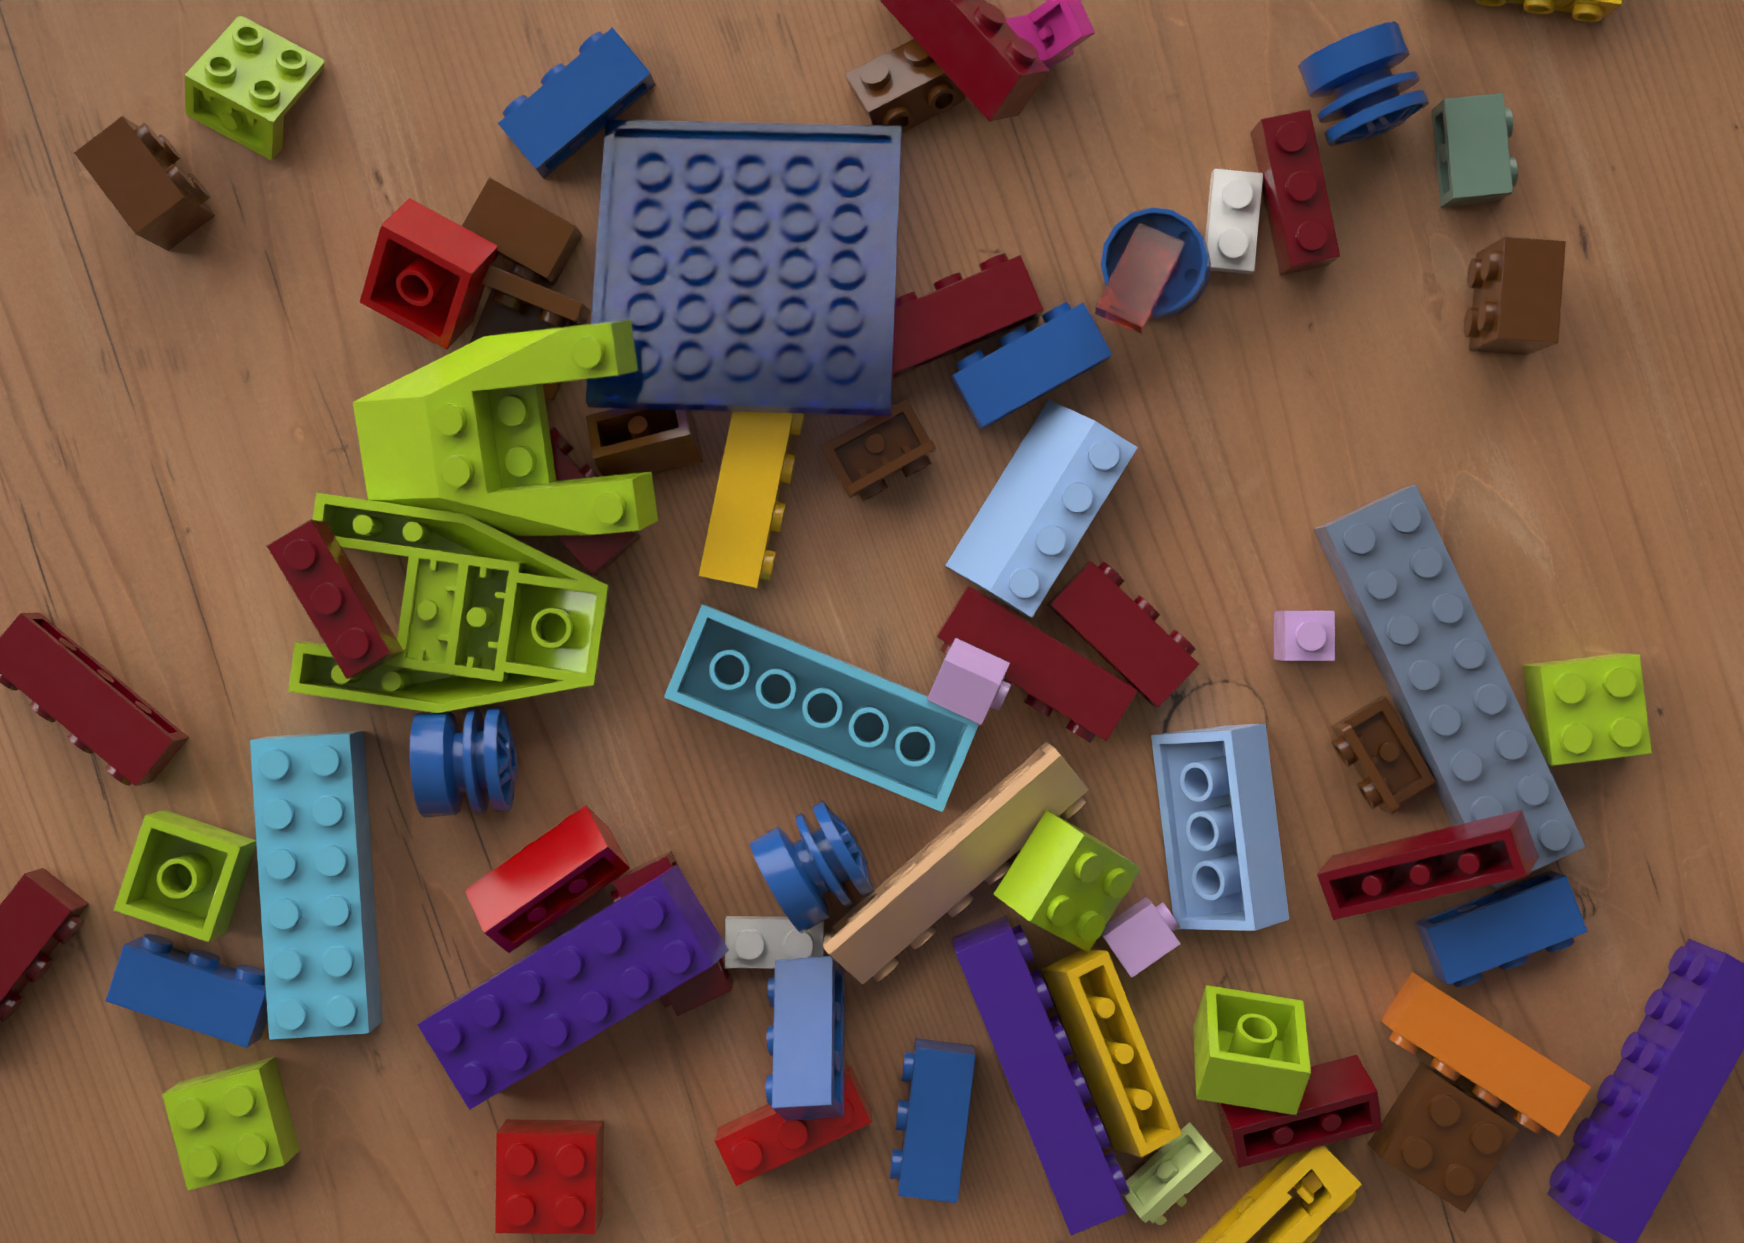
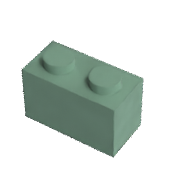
M1504 93L1443 99L1431 110L1440 207L1499 202L1512 194L1513 187L1516 186L1518 180V166L1516 159L1510 157L1508 138L1511 137L1513 132V115L1509 107L1505 108Z

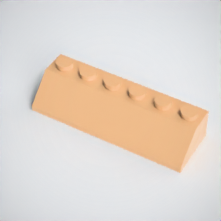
M1045 742L875 888V892L866 896L825 931L823 948L861 984H864L871 977L877 982L880 981L899 964L895 957L909 944L914 950L919 948L936 932L932 925L945 913H948L951 917L956 916L974 899L970 894L973 889L984 880L988 885L993 884L1009 870L1011 865L1007 860L1023 848L1046 809L1067 820L1086 803L1081 796L1089 789L1060 753L1048 742Z

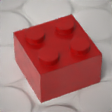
M409 198L380 227L359 303L448 350L474 321L485 288L482 282L489 265L492 266L498 246Z
M506 1119L496 1133L495 1233L596 1234L603 1218L604 1120Z

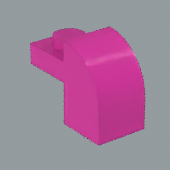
M1047 0L1030 14L1005 20L1020 38L1027 40L1036 48L1038 52L1037 57L1048 69L1074 54L1073 48L1095 34L1081 0Z

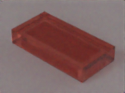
M1138 222L1096 305L1095 314L1142 334L1184 250L1185 242Z

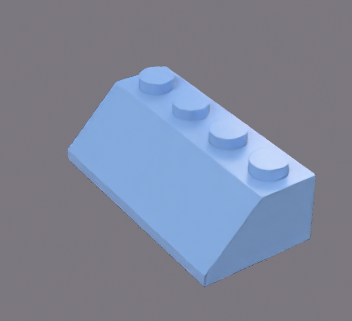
M1048 400L945 566L1026 617H1033L1138 447L1098 422Z
M1266 723L1218 726L1151 735L1172 913L1180 926L1177 929L1256 931L1289 920Z

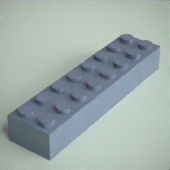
M1417 485L1400 488L1313 529L1408 733L1436 780L1433 786L1452 826L1522 810L1539 856L1530 873L1586 847ZM1514 880L1505 881V882L1496 883V884L1487 885V886H1489V887H1491V888H1493V889H1497V888H1499V887H1501V886H1503V885H1505V884H1508V883H1510V882H1512V881H1514Z

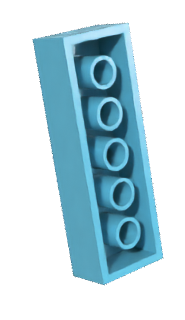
M702 604L664 695V698L940 812H943L979 725L972 720L928 701L927 695L706 604Z
M364 731L270 736L250 740L269 1040L370 1033L382 1023Z

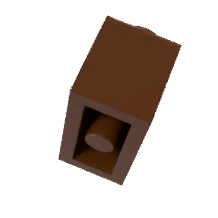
M490 177L462 227L498 246L493 262L500 255L515 264L511 272L535 284H539L540 280L543 279L553 286L582 237V233L575 225Z
M682 391L586 415L592 457L602 476L652 472L653 475L703 462L695 419Z

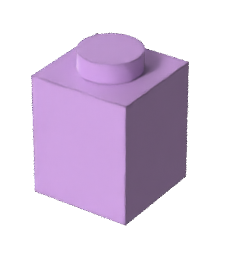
M1273 611L1274 660L1335 661V611Z
M955 638L927 700L982 725L989 708L999 712L1011 687V684L1003 681L1010 663Z
M1147 897L1108 922L1101 934L1131 978L1180 945V942L1173 934V931L1180 926L1163 902L1155 907Z

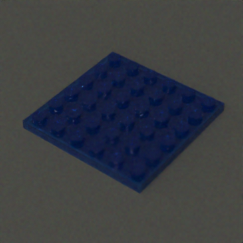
M606 119L591 324L631 319L638 371L617 376L587 379L585 401L588 407L891 416L902 126Z

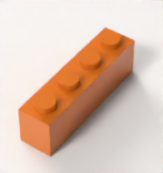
M1413 972L1410 973L1380 1020L1393 1030L1389 1037L1391 1041L1415 1055L1419 1048L1434 1057L1430 1065L1455 1082L1460 1074L1476 1083L1471 1092L1498 1108L1502 1101L1515 1108L1517 1111L1512 1118L1538 1135L1543 1128H1546L1560 1137L1591 1089V1086Z

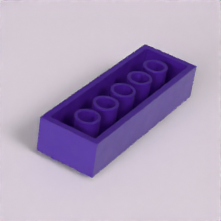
M675 865L451 1001L417 1025L470 1110L710 968L729 949L679 867Z
M1003 916L952 937L955 953L1070 1235L1127 1213L1121 1197L1130 1193L1114 1153L1103 1154L1102 1150L1111 1147V1144L1095 1107L1093 1106L1085 1110L1083 1103L1092 1100L1077 1062L1073 1061L1067 1064L1064 1057L1072 1054L1073 1051L1058 1016L1056 1015L1048 1019L1045 1010L1054 1007L1039 970L1032 973L1028 970L1026 963L1035 960L1021 925L1019 924L1011 928L1007 917Z
M1688 939L1685 946L1679 947L1671 957L1668 977L1661 989L1655 990L1649 997L1645 1006L1646 1016L1638 1031L1631 1033L1625 1040L1621 1049L1622 1059L1613 1075L1607 1076L1601 1083L1597 1093L1598 1103L1590 1117L1583 1119L1576 1128L1573 1137V1148L1566 1160L1556 1165L1549 1181L1550 1189L1547 1194L1578 1221L1618 1243H1636L1744 1050V963L1724 952Z

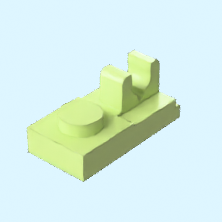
M1190 1122L1181 1129V1136L1165 1144L1126 1180L1130 1193L1124 1195V1197L1145 1223L1150 1220L1152 1223L1155 1222L1158 1225H1163L1167 1221L1163 1214L1174 1203L1183 1207L1187 1202L1184 1194H1188L1223 1161L1204 1136Z

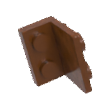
M489 265L482 284L491 292L470 343L490 335L585 325L591 311L582 302ZM562 382L544 383L545 399L554 400Z

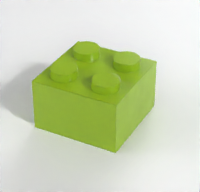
M1616 653L1523 665L1530 729L1547 765L1555 766L1652 754L1640 654Z
M1046 809L993 895L1031 923L1089 952L1095 941L1103 933L1107 922L1117 906L1130 890L1141 867L1102 841Z
M167 810L147 814L144 817L113 911L210 942L226 934L256 847V840Z
M1206 985L1193 1025L1196 1099L1296 1115L1311 1075L1304 1001Z
M275 1057L179 1082L162 1094L187 1191L284 1166L300 1151Z

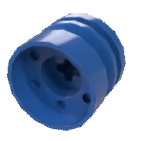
M1396 21L1376 25L1349 35L1313 53L1299 64L1298 68L1310 97L1318 98L1333 94L1336 100L1317 114L1319 122L1327 123L1343 118V121L1332 126L1324 133L1328 145L1336 146L1347 142H1360L1381 135L1400 126L1407 118L1429 104L1423 90L1400 94L1420 80L1416 71L1392 74L1391 69L1399 65L1410 55L1399 24Z
M1151 207L1132 212L1114 226L1103 246L1101 269L1105 285L1119 303L1140 316L1162 319L1183 313L1199 300L1208 285L1211 260L1207 244L1191 220L1174 210ZM1160 253H1165V261L1171 266V270L1169 273L1160 272L1157 279H1151L1152 271L1146 266L1148 258L1156 260Z
M504 707L488 709L485 722L479 709L467 711L463 732H460L456 717L452 711L418 713L414 716L410 735L411 781L415 802L419 813L423 817L457 815L461 809L464 792H467L471 807L476 814L487 811L489 799L495 812H505L512 808L518 762L515 739L511 733L508 715Z
M824 800L813 806V811L821 826L816 831L803 813L795 816L796 825L801 839L795 843L779 827L750 842L753 856L769 888L790 922L801 934L830 918L828 906L823 896L826 893L832 891L836 898L846 907L853 904V899L845 882L851 880L864 898L875 892L870 880L868 862L847 824L831 811Z

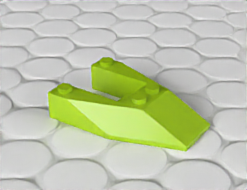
M631 319L484 336L354 401L353 407L368 500L461 513L511 536L596 535L640 531L658 522L652 472L556 481L543 389L544 383L617 376L638 371Z
M316 493L312 520L327 522L341 547L409 557L397 640L404 652L362 677L346 679L325 643L313 641L295 642L288 692L442 713L595 685L609 585L468 515Z

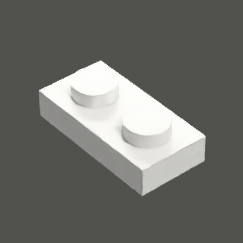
M1214 169L1211 172L1205 242L1211 260L1210 271L1252 274L1254 272L1263 173Z
M727 916L725 919V944L729 951L725 954V968H775V960L824 957V921L801 934L796 930L788 917Z

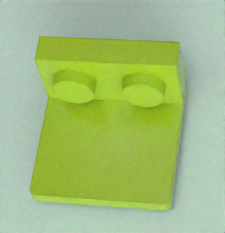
M238 16L184 75L185 115L273 161L283 149L284 115L324 70V60L243 16Z

